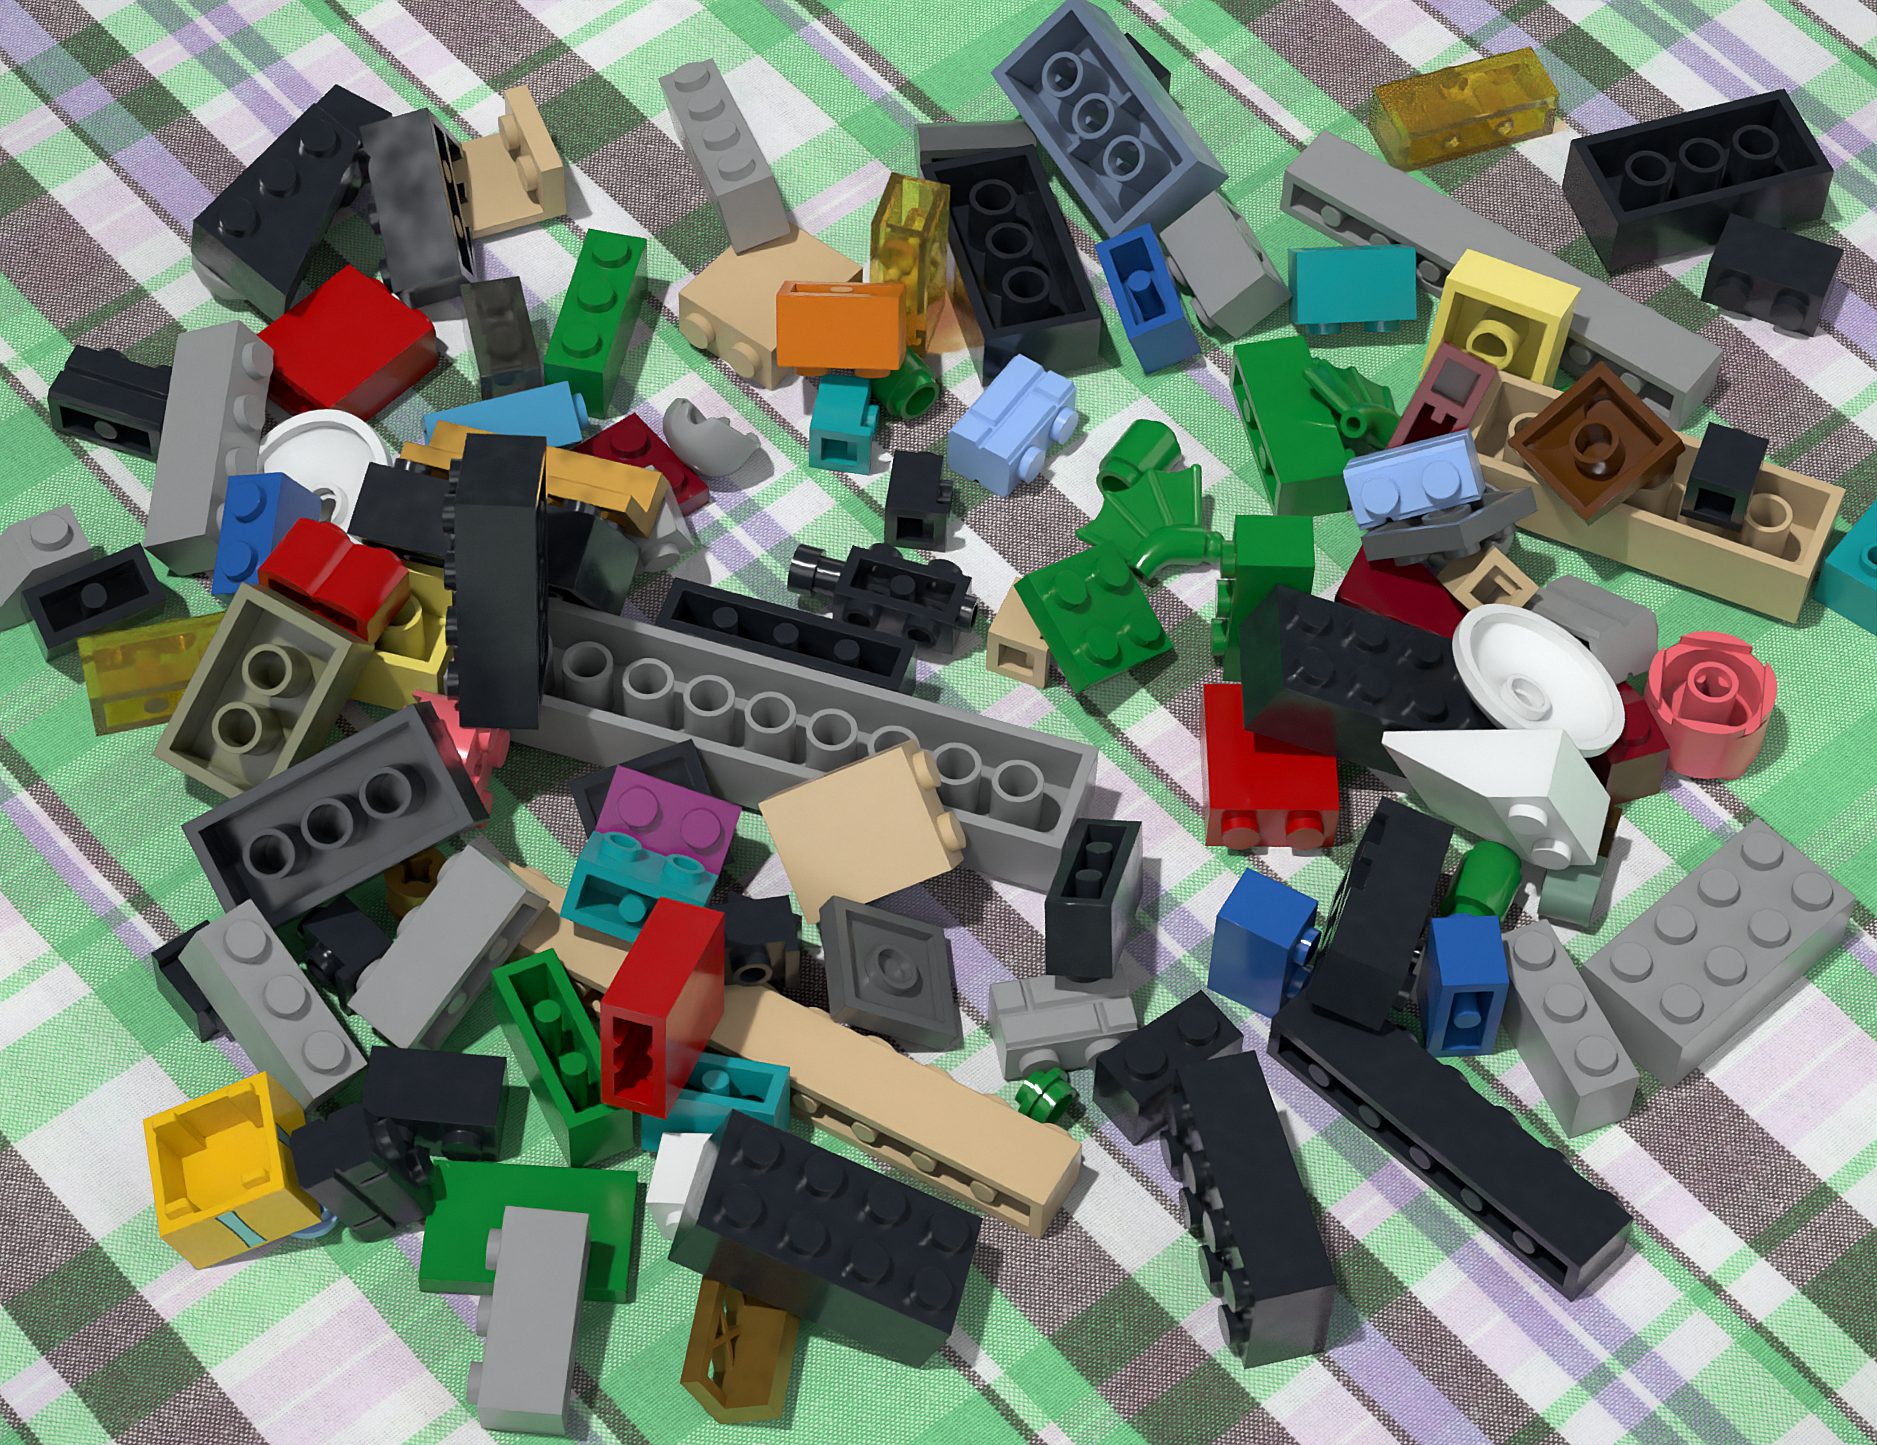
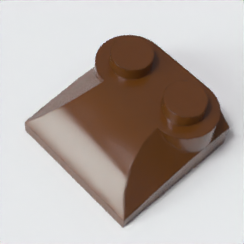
M1602 361L1598 362L1507 441L1509 447L1588 526L1606 515L1639 489L1654 488L1667 481L1675 471L1678 456L1686 450L1682 439Z

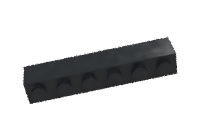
M1308 986L1272 1017L1266 1051L1269 1056L1570 1302L1579 1296L1624 1252L1634 1217L1626 1212L1621 1201L1611 1192L1596 1188L1576 1172L1567 1157L1560 1151L1552 1147H1545L1525 1131L1518 1119L1509 1110L1502 1106H1494L1474 1090L1467 1078L1458 1069L1451 1065H1443L1423 1049L1416 1037L1407 1028L1399 1024L1393 1025L1389 1020L1385 1019L1380 1030H1374L1305 1000Z

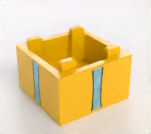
M266 1071L143 1119L159 1236L198 1270L322 1222L319 1202L299 1186L289 1143L292 1131L306 1125L303 1106Z

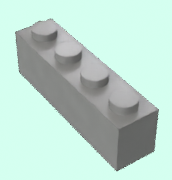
M713 58L700 63L684 64L673 73L658 78L676 135L735 254L791 233L774 175Z
M240 320L178 334L143 545L144 549L178 576L215 569L229 476L257 474V457L261 431L265 423V405L269 379L273 371L274 350Z

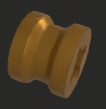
M433 848L384 874L388 910L397 921L401 922L409 911L422 905L437 886L438 873L447 861L438 849ZM421 878V879H427V880H429V881L426 882V883H424V882H422V881H410V880Z

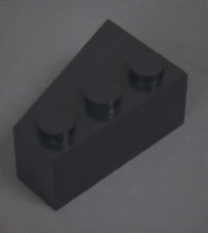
M313 103L193 220L191 253L273 321L290 310L291 303L302 280L305 279L311 267L312 259L324 233H327L354 176L360 139L316 103Z
M427 107L360 126L364 148L358 150L357 161L363 179L367 184L371 183L375 203L368 205V215L376 237L383 240L386 258L380 259L379 268L384 285L391 294L394 293L410 309H416L479 291L472 230L469 226L465 227L460 205L469 202L467 187L464 182L456 184L453 170V162L464 159L462 144Z
M1382 795L1333 895L1305 1000L1377 1031L1380 1030L1391 1008L1402 1012L1417 978L1413 971L1425 944V940L1421 939L1433 911V906L1430 905L1455 826Z

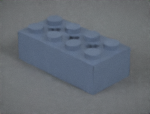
M1066 0L991 72L994 79L1110 238L1150 222L1160 242L1162 239L1159 234L1212 191L1219 188L1230 177L1107 11L1087 0Z

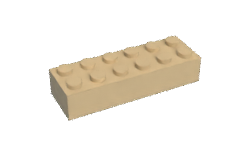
M1497 370L1467 429L1470 428L1484 481L1501 491L1532 487L1538 511L1515 522L1516 526L1796 624L1833 536L1846 489L1764 461L1759 481L1740 533L1681 516L1680 511L1689 475L1702 439L1673 430L1682 439L1686 450L1678 456L1677 466L1671 477L1657 487L1639 489L1606 515L1588 526L1507 443L1511 437L1564 392Z

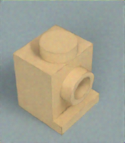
M1494 545L1485 553L1480 550L1470 556L1451 560L1436 576L1449 592L1470 611L1486 604H1507L1522 608L1540 588Z
M1016 576L988 630L985 669L1044 690L1049 679L1050 655L1053 654L1014 587V584L1022 579Z

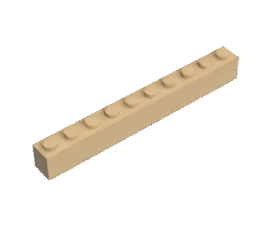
M501 858L500 861L550 901L502 966L554 948L585 1012L600 1019V1002L634 943L559 917L567 889L553 883L546 874L536 868H522ZM767 982L751 987L738 984L724 986V1013L703 1052L790 1067L791 1116L1039 1240L1042 1238L1079 1179L1082 1143L1074 1140L1066 1130L1052 1123L1041 1124L1015 1111L1008 1102L999 1096L989 1093L981 1094L956 1082L949 1073L938 1066L931 1064L922 1065L897 1053L883 1039L871 1035L863 1036L837 1023V1021L831 1020L830 1014L820 1008H806L780 995Z

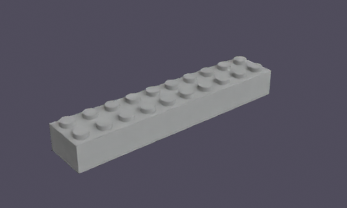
M549 597V661L539 730L500 728L510 731V741L603 767H610L692 739L712 797L760 810L759 802L776 792L915 738L919 750H928L936 763L941 786L935 789L945 813L952 811L963 829L966 847L960 849L964 860L958 866L1047 891L1051 887L1077 818H1086L1095 793L1099 748L551 597ZM448 669L443 677L445 696H447Z

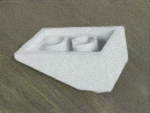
M1564 728L1384 732L1381 743L1431 811L1488 841L1498 842L1509 847L1518 857L1533 865L1553 870L1565 869L1569 865H1595L1610 796Z

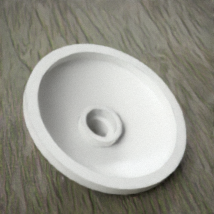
M323 409L296 415L268 432L260 440L257 474L285 473L322 499L319 522L327 521L334 523L347 533L369 462L393 467V462L385 442L371 426L347 412ZM349 536L350 540L354 544H362L356 539Z
M1507 604L1478 606L1467 613L1456 627L1452 640V650L1460 680L1474 703L1500 730L1564 728L1584 758L1598 756L1606 752L1619 738L1625 722V711L1620 693L1604 666L1569 632L1541 615Z

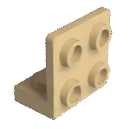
M527 85L504 90L506 115L498 117L500 133L462 142L464 159L453 162L456 184L464 182L467 187L469 202L460 205L465 227H470L473 239L566 215L564 165Z

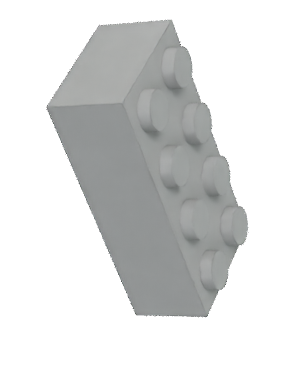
M1756 817L1584 962L1580 975L1626 1053L1671 1090L1843 940L1857 897Z

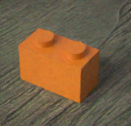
M784 281L776 294L777 367H793V372L801 376L826 375L830 373V368L854 369V375L862 378H882L889 376L891 370H899L906 357V284Z

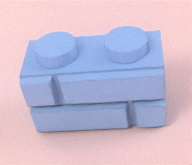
M1021 354L1015 356L948 432L947 464L950 470L971 481L978 480L982 487L1002 498L1008 496L1021 480L1026 483L1032 482L1039 474L1045 461L1046 451L1054 442L1064 444L1076 428L1079 413L1075 411L1076 387L1074 383L1051 370L1045 372L1042 365Z
M1470 428L1352 458L1343 470L1359 530L1385 524L1388 517L1393 521H1398L1480 500L1486 488Z

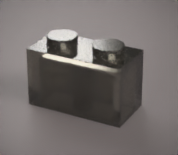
M520 276L461 284L460 297L463 333L478 401L481 402L542 387L541 366Z

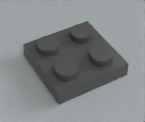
M1532 487L1483 493L1480 500L1398 521H1391L1362 536L1361 541L1367 561L1393 558L1395 566H1406L1426 560L1431 557V553L1442 552L1444 560H1455L1479 552L1481 550L1479 541L1495 540L1515 533L1517 531L1515 522L1538 511Z
M835 895L827 900L819 908L831 1020L944 1050L957 1038L944 928Z

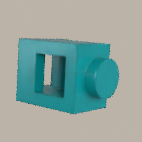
M826 374L821 376L809 427V467L869 476L872 442L876 439L880 406L870 404L872 391L870 379L854 375Z

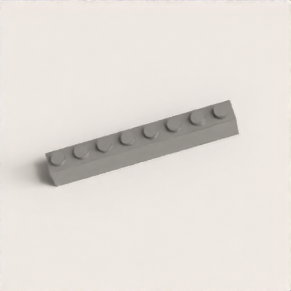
M1324 129L1285 169L1280 203L1281 211L1344 246L1407 244L1415 247L1416 286L1440 300L1447 276L1467 249L1581 288L1559 366L1581 378L1598 362L1602 361L1671 429L1678 431L1713 391L1724 349L1709 342L1705 337L1695 334L1660 315L1651 307L1642 305L1609 287L1602 280L1593 278L1560 260L1553 253L1542 250L1513 234L1502 225L1494 223L1464 207L1453 198L1443 195L1415 180L1404 171L1375 158L1355 144L1347 142Z

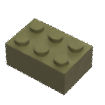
M241 582L152 755L232 799L322 750L375 646L267 586Z

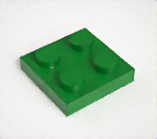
M1113 539L1031 572L1014 584L1017 593L1075 695L1156 660L1174 648Z

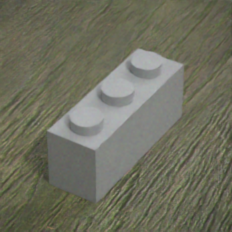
M469 843L462 852L454 854L445 862L438 873L437 886L422 905L413 908L405 915L397 928V939L382 959L375 960L362 972L356 984L357 992L347 1004L399 1048L438 1051L491 981V970L499 968L504 964L550 903L547 898L496 857Z
M251 898L197 931L178 956L181 963L259 1073L263 1071L269 1073L302 1104L304 1115L348 1087L368 1064Z
M1547 918L1501 934L1510 983L1500 1022L1567 1138L1571 1139L1628 1118L1640 1075Z
M505 1206L502 1229L491 1228L489 1231L486 1250V1270H495L496 1274L493 1295L481 1294L476 1335L486 1337L483 1362L472 1361L470 1364L466 1394L467 1404L477 1405L481 1428L565 1436L592 1240L590 1219L587 1213Z

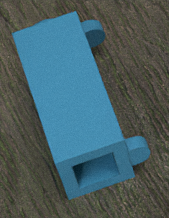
M568 381L423 415L420 421L425 446L429 445L438 420L497 434L547 436L548 446L564 450L578 446L583 441L581 430L589 429V420L581 393L571 395Z

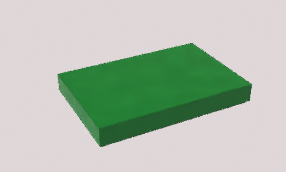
M434 1159L433 1165L436 1172V1182L430 1185L435 1206L433 1207L432 1214L426 1216L418 1276L419 1291L493 1295L496 1271L486 1270V1250L489 1231L491 1228L502 1229L505 1206L589 1214L592 1240L584 1301L627 1303L639 1184L638 1171Z

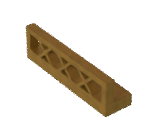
M438 420L428 446L405 441L399 458L430 468L432 470L430 476L449 480L451 458L462 459L467 433H497ZM547 445V504L563 507L565 499H574L588 503L602 510L600 518L622 525L624 527L623 533L649 539L669 481L661 472Z
M703 1275L680 1384L719 1424L781 1419L801 1317ZM723 1299H725L727 1309L726 1317L723 1307ZM711 1358L714 1368L713 1381L708 1377Z

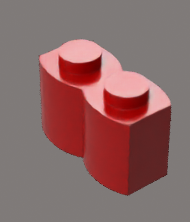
M300 517L257 570L259 585L275 590L374 645L410 598L409 570L396 554L385 548H373L362 544H354L343 529L327 521L319 522Z

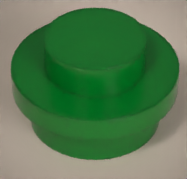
M1055 1067L1047 1073H1044L1041 1069L1032 1073L1022 1084L1015 1096V1101L1020 1104L1018 1112L1041 1124H1055L1066 1112L1076 1095V1089L1067 1082L1068 1074L1060 1067Z

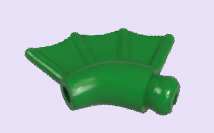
M1326 359L1319 361L1318 370L1309 367L1302 370L1303 378L1342 416L1340 427L1343 434L1352 439H1361L1376 450L1383 451L1401 418L1394 411L1389 387L1371 382L1360 374L1354 366L1341 369L1333 366Z
M1193 464L1190 468L1171 473L1158 471L1151 467L1147 468L1145 474L1134 486L1117 492L1105 491L1103 493L1104 502L1096 519L1075 531L1077 539L1093 547L1113 539L1133 576L1145 584H1149L1162 569L1168 566H1200L1201 562L1211 565L1218 564L1220 562L1221 540H1225L1222 533L1218 531L1207 532L1205 526H1202V468L1199 464Z

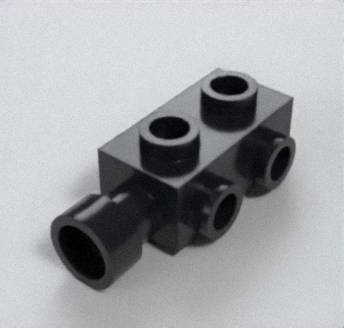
M800 543L794 553L787 580L788 592L811 598L816 593L833 597L832 619L917 641V649H931L950 655L954 651L960 633L970 634L972 632L980 605V597L971 595L972 577L963 575L962 570L955 563L945 559H934L928 565L906 560L898 549L885 543H874L868 549L852 545L846 561L827 557L825 549Z

